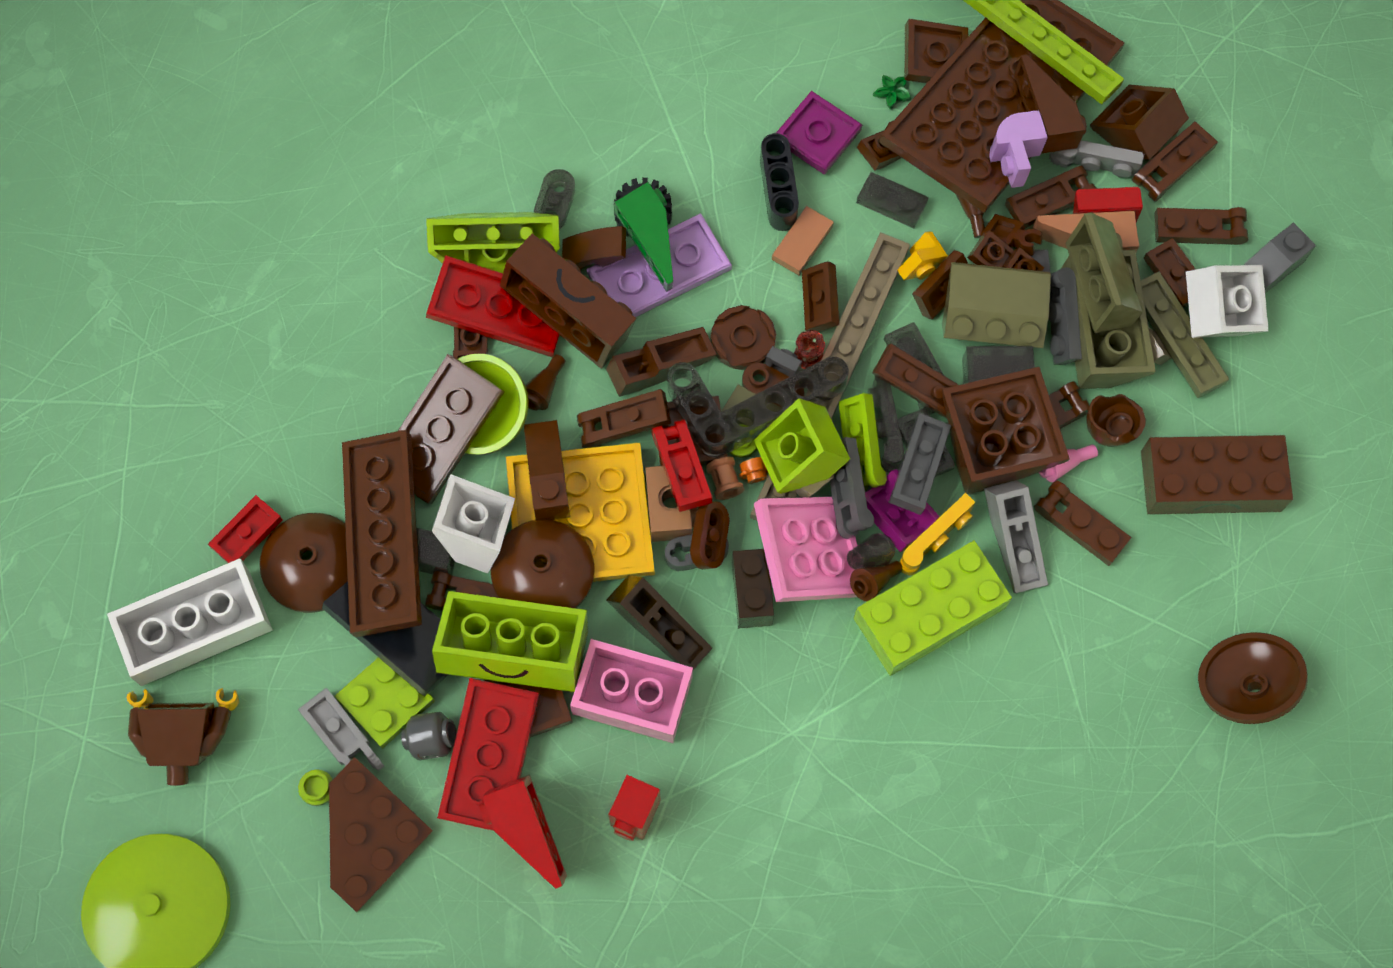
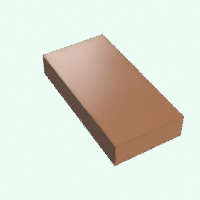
M806 206L772 254V260L799 276L833 228L834 222Z

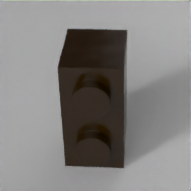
M764 549L733 551L732 572L738 629L772 626L774 619L772 589Z

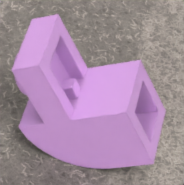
M1039 110L1016 113L1003 120L998 127L990 148V162L1001 161L1002 172L1004 176H1008L1011 188L1024 186L1031 170L1028 157L1040 156L1048 138Z

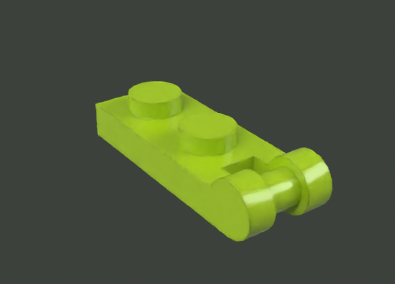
M862 393L839 401L843 438H855L857 441L865 491L868 489V486L875 488L884 485L887 481L885 470L881 467L873 395Z

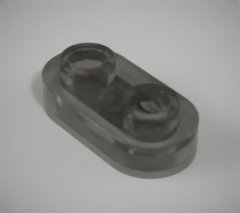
M555 169L546 174L534 207V213L559 215V229L566 223L575 194V181L568 171ZM557 187L565 188L562 192L554 191Z

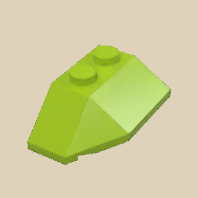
M532 212L462 213L426 219L428 252L442 264L446 255L503 273L506 261L532 233L539 239L543 238L551 243L555 252L560 249L559 215Z

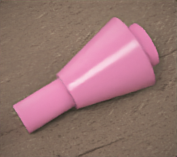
M1093 444L1077 450L1067 449L1069 461L1043 470L1039 474L1049 482H1055L1078 466L1080 462L1097 457L1098 450Z

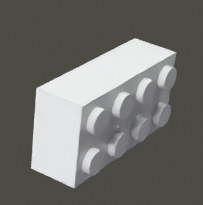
M240 558L107 614L128 673L140 686L273 631L250 571Z

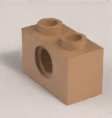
M664 466L645 467L651 542L670 541L677 537L692 534L697 508L679 512L678 507H666L663 502L667 498H674Z

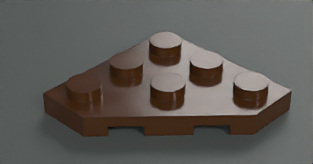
M355 757L329 783L330 888L351 908L358 912L433 831Z

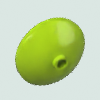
M470 354L458 358L459 361L505 391L465 452L472 455L494 453L510 444L523 428L528 412V394L525 384L518 372L500 358L488 354Z

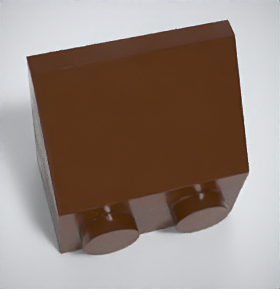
M1129 84L1090 124V127L1113 147L1143 152V159L1150 160L1159 153L1161 147L1171 137L1178 133L1189 117L1175 88Z

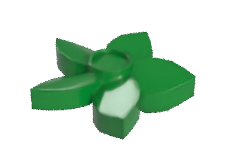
M883 75L882 84L884 87L878 88L873 93L874 97H886V104L890 110L894 107L897 100H911V95L905 88L906 80H904V76L897 77L893 81L890 77Z

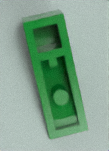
M649 182L615 201L614 212L667 292L673 286V271L665 209L667 202L658 188L653 190Z

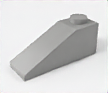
M1015 480L984 488L990 520L1013 592L1019 593L1048 585L1029 487Z

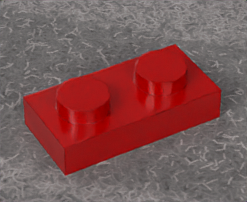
M255 495L208 545L227 563L239 558L244 561L283 519Z

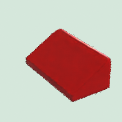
M1140 188L1078 189L1075 193L1073 214L1134 211L1137 223L1143 209Z

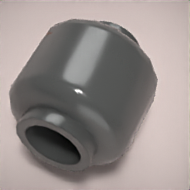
M442 712L414 715L408 720L406 729L402 730V745L405 750H409L416 760L445 757L454 746L457 734L453 720L448 719Z

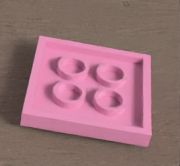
M832 497L759 499L754 503L776 602L857 597L851 589L850 576L855 569L863 568L855 536L845 539L838 533Z

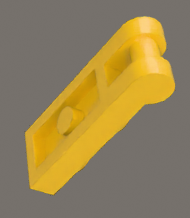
M967 493L961 496L905 549L900 560L903 569L902 573L909 576L916 574L923 561V557L931 549L935 553L938 552L950 539L947 534L956 527L958 530H961L973 518L970 512L975 501Z

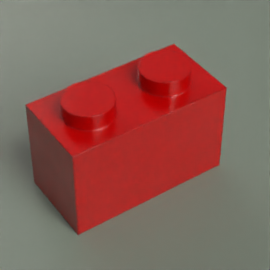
M626 775L608 814L610 824L615 829L614 833L629 841H634L635 837L643 840L660 804V789Z

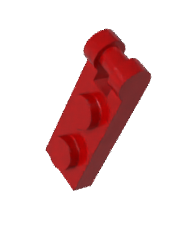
M685 419L675 421L674 426L663 428L661 425L651 428L654 443L660 454L679 512L711 504L712 494ZM677 438H678V440L680 441V442L673 443V444H670V445L668 444V441L674 440V439H677Z

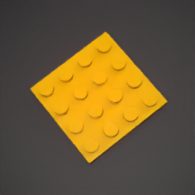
M640 443L562 451L570 517L555 519L554 521L572 527L586 540L594 559L595 573L593 582L624 579L628 575L639 577L655 575ZM527 454L506 457L509 496L515 498L511 511L512 529L523 523L536 520ZM540 558L535 562V566L543 568L547 565L548 561Z

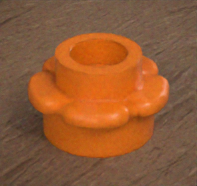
M761 457L752 458L739 464L741 469L739 477L747 479L749 484L767 479L766 473L768 471Z

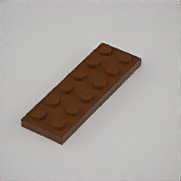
M405 429L342 442L350 634L354 637H361L422 625L411 434Z

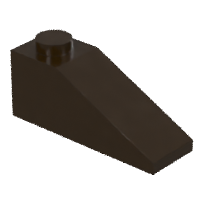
M628 575L606 599L629 624L675 663L693 667L694 670L712 649L643 577Z

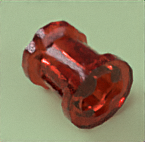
M809 330L801 332L795 343L796 349L794 354L802 361L801 368L812 370L819 366L826 345L823 335L818 331Z

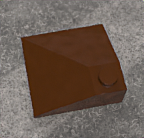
M1040 367L942 389L947 421L951 425L950 436L956 466L965 493L984 491V488L1019 480L1069 461L1070 458Z

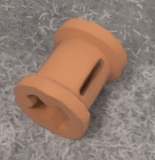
M728 456L715 459L706 465L707 473L712 475L716 487L714 494L717 500L733 498L745 490L743 484L738 482L734 470V457Z

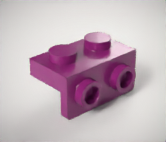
M894 469L888 474L884 485L871 488L865 492L867 509L873 514L875 525L901 553L939 518V515L928 503H926L921 515L889 503L899 472L898 469Z

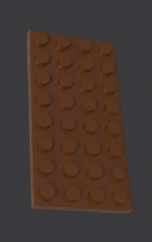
M1020 0L1107 66L1120 53L1125 42L1059 0ZM985 17L881 134L879 143L985 213L1010 184L1008 176H1004L1002 172L1001 161L990 162L989 154L996 132L1002 121L1013 114L1026 112L1014 77L1021 55H1028L1076 104L1084 96L1085 92Z

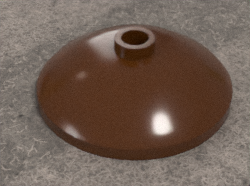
M305 513L284 521L269 535L260 556V574L267 591L278 603L297 612L324 611L322 609L323 602L348 581L346 526L343 521L324 513ZM306 551L313 552L311 559L302 560L303 553Z
M533 520L515 527L504 536L500 552L491 567V580L498 598L577 608L585 600L592 587L595 573L594 559L586 540L572 527L554 520ZM540 558L548 561L547 565L543 568L535 566V562Z
M1249 632L1234 635L1215 645L1207 653L1200 665L1198 683L1205 703L1219 716L1242 724H1260L1276 720L1296 707L1306 691L1308 673L1301 653L1291 643L1276 635ZM1254 689L1260 690L1258 692H1251Z

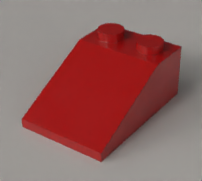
M530 774L487 791L482 796L483 803L479 804L485 824H492L495 833L555 889L563 886L567 874Z

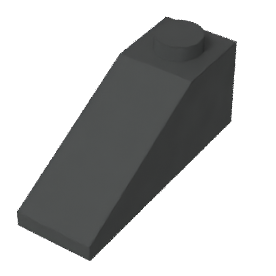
M1293 222L1262 247L1244 265H1262L1266 293L1302 265L1316 245Z

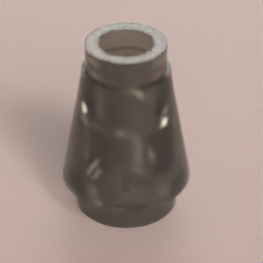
M871 534L848 552L847 562L853 569L888 565L895 555V545L887 535Z

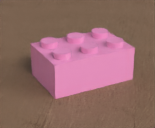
M591 639L570 704L572 714L673 743L693 678V667Z

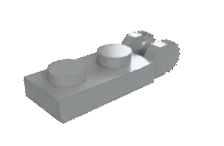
M1081 140L1076 149L1050 152L1049 159H1051L1053 165H1060V167L1067 168L1071 164L1082 165L1088 171H1098L1101 169L1111 171L1118 177H1130L1140 170L1144 154H1142L1143 152Z
M327 688L323 689L298 709L341 765L344 764L346 766L351 761V758L362 750L373 768L379 771L384 767L383 763L369 747L370 742Z

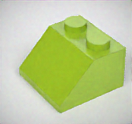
M800 398L754 439L776 491L780 494L827 480L850 460L826 408Z

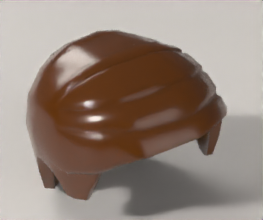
M1117 394L1112 397L1099 395L1090 403L1086 422L1087 429L1096 442L1107 447L1125 445L1138 438L1145 427L1146 418L1143 409L1135 401L1123 394Z

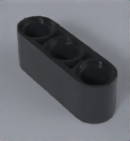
M772 133L767 135L761 142L760 167L770 225L778 231H787L791 229L797 220L799 200L789 141L781 134ZM775 151L779 152L781 155L772 156L769 154V152ZM782 180L785 184L777 185L772 181ZM780 208L788 209L790 212L787 214H781L777 210Z

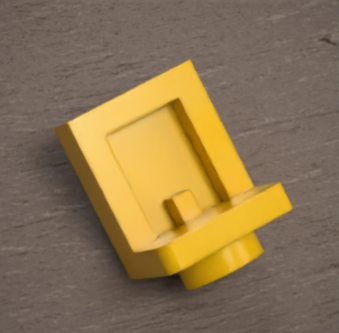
M925 232L910 248L911 256L897 271L903 280L914 278L922 280L927 278L948 255L933 232Z

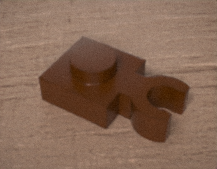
M998 214L993 216L980 234L981 238L983 233L990 230L1012 249L1020 247L1030 256H1033L1035 253L1034 244L1031 242L1040 245L1043 242L1041 231L1036 229L1025 230L1024 222Z

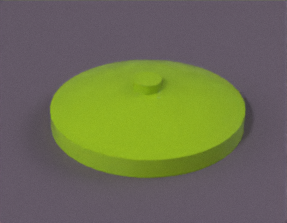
M171 834L140 836L115 848L99 863L91 875L85 888L81 906L84 936L92 953L106 968H197L213 953L224 935L230 914V892L227 879L220 865L209 852L198 844Z

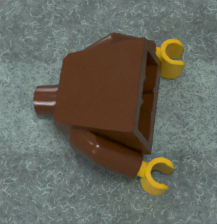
M223 688L218 689L216 692V700L219 707L215 708L214 703H153V697L146 689L143 690L144 696L142 700L137 702V695L133 691L129 692L126 698L133 708L129 712L128 737L140 755L146 757L149 766H166L167 785L171 786L188 784V766L199 765L206 757L214 753L226 733L231 711L239 704L236 690L233 692L231 700L222 701L224 697Z

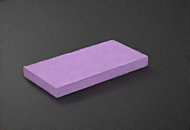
M700 213L668 229L673 271V286L671 290L665 291L636 245L626 249V258L605 267L594 265L587 268V275L591 281L600 283L607 291V295L612 299L627 305L631 309L633 316L637 317L732 270V264Z

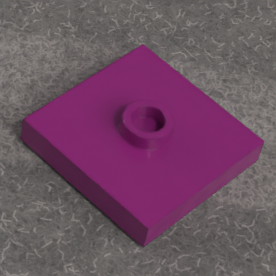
M811 91L776 133L788 139L791 153L825 175L861 132L863 125Z

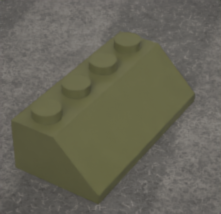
M1122 250L1126 263L1132 269V282L1135 291L1140 294L1143 302V313L1132 326L1095 333L1076 278L1082 359L1075 361L1080 389L1112 388L1153 375L1156 372L1135 250ZM1068 256L1061 268H1070L1075 273L1070 256Z

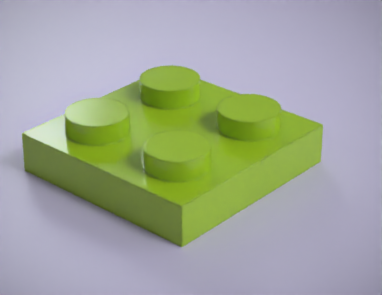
M379 657L335 695V698L382 749L406 728L411 716L422 714L435 702L429 693L424 697Z

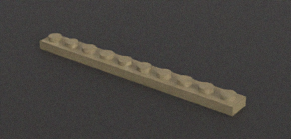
M881 232L803 399L824 406L831 420L899 273L897 270L903 264L910 248L909 243ZM768 475L757 501L766 498H796L798 494L795 490L783 494L777 493L770 475ZM753 507L750 518L757 521L755 508Z

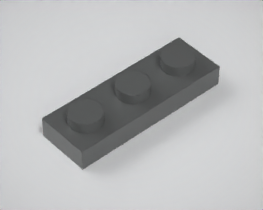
M919 413L889 503L919 515L922 514L950 431V424Z

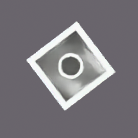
M1215 265L1186 272L1192 338L1243 336L1268 331L1262 265Z

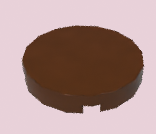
M740 305L728 308L717 317L712 327L710 341L717 354V358L723 364L733 369L745 370L751 364L766 362L767 354L772 346L775 347L776 331L773 322L766 313L759 309L755 310L749 308V306Z

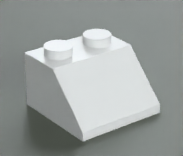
M450 474L432 532L455 562L488 573L500 552L515 498Z

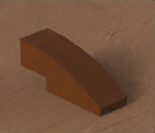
M704 327L647 341L641 349L615 355L610 360L606 370L620 397L679 376L710 361L717 354Z

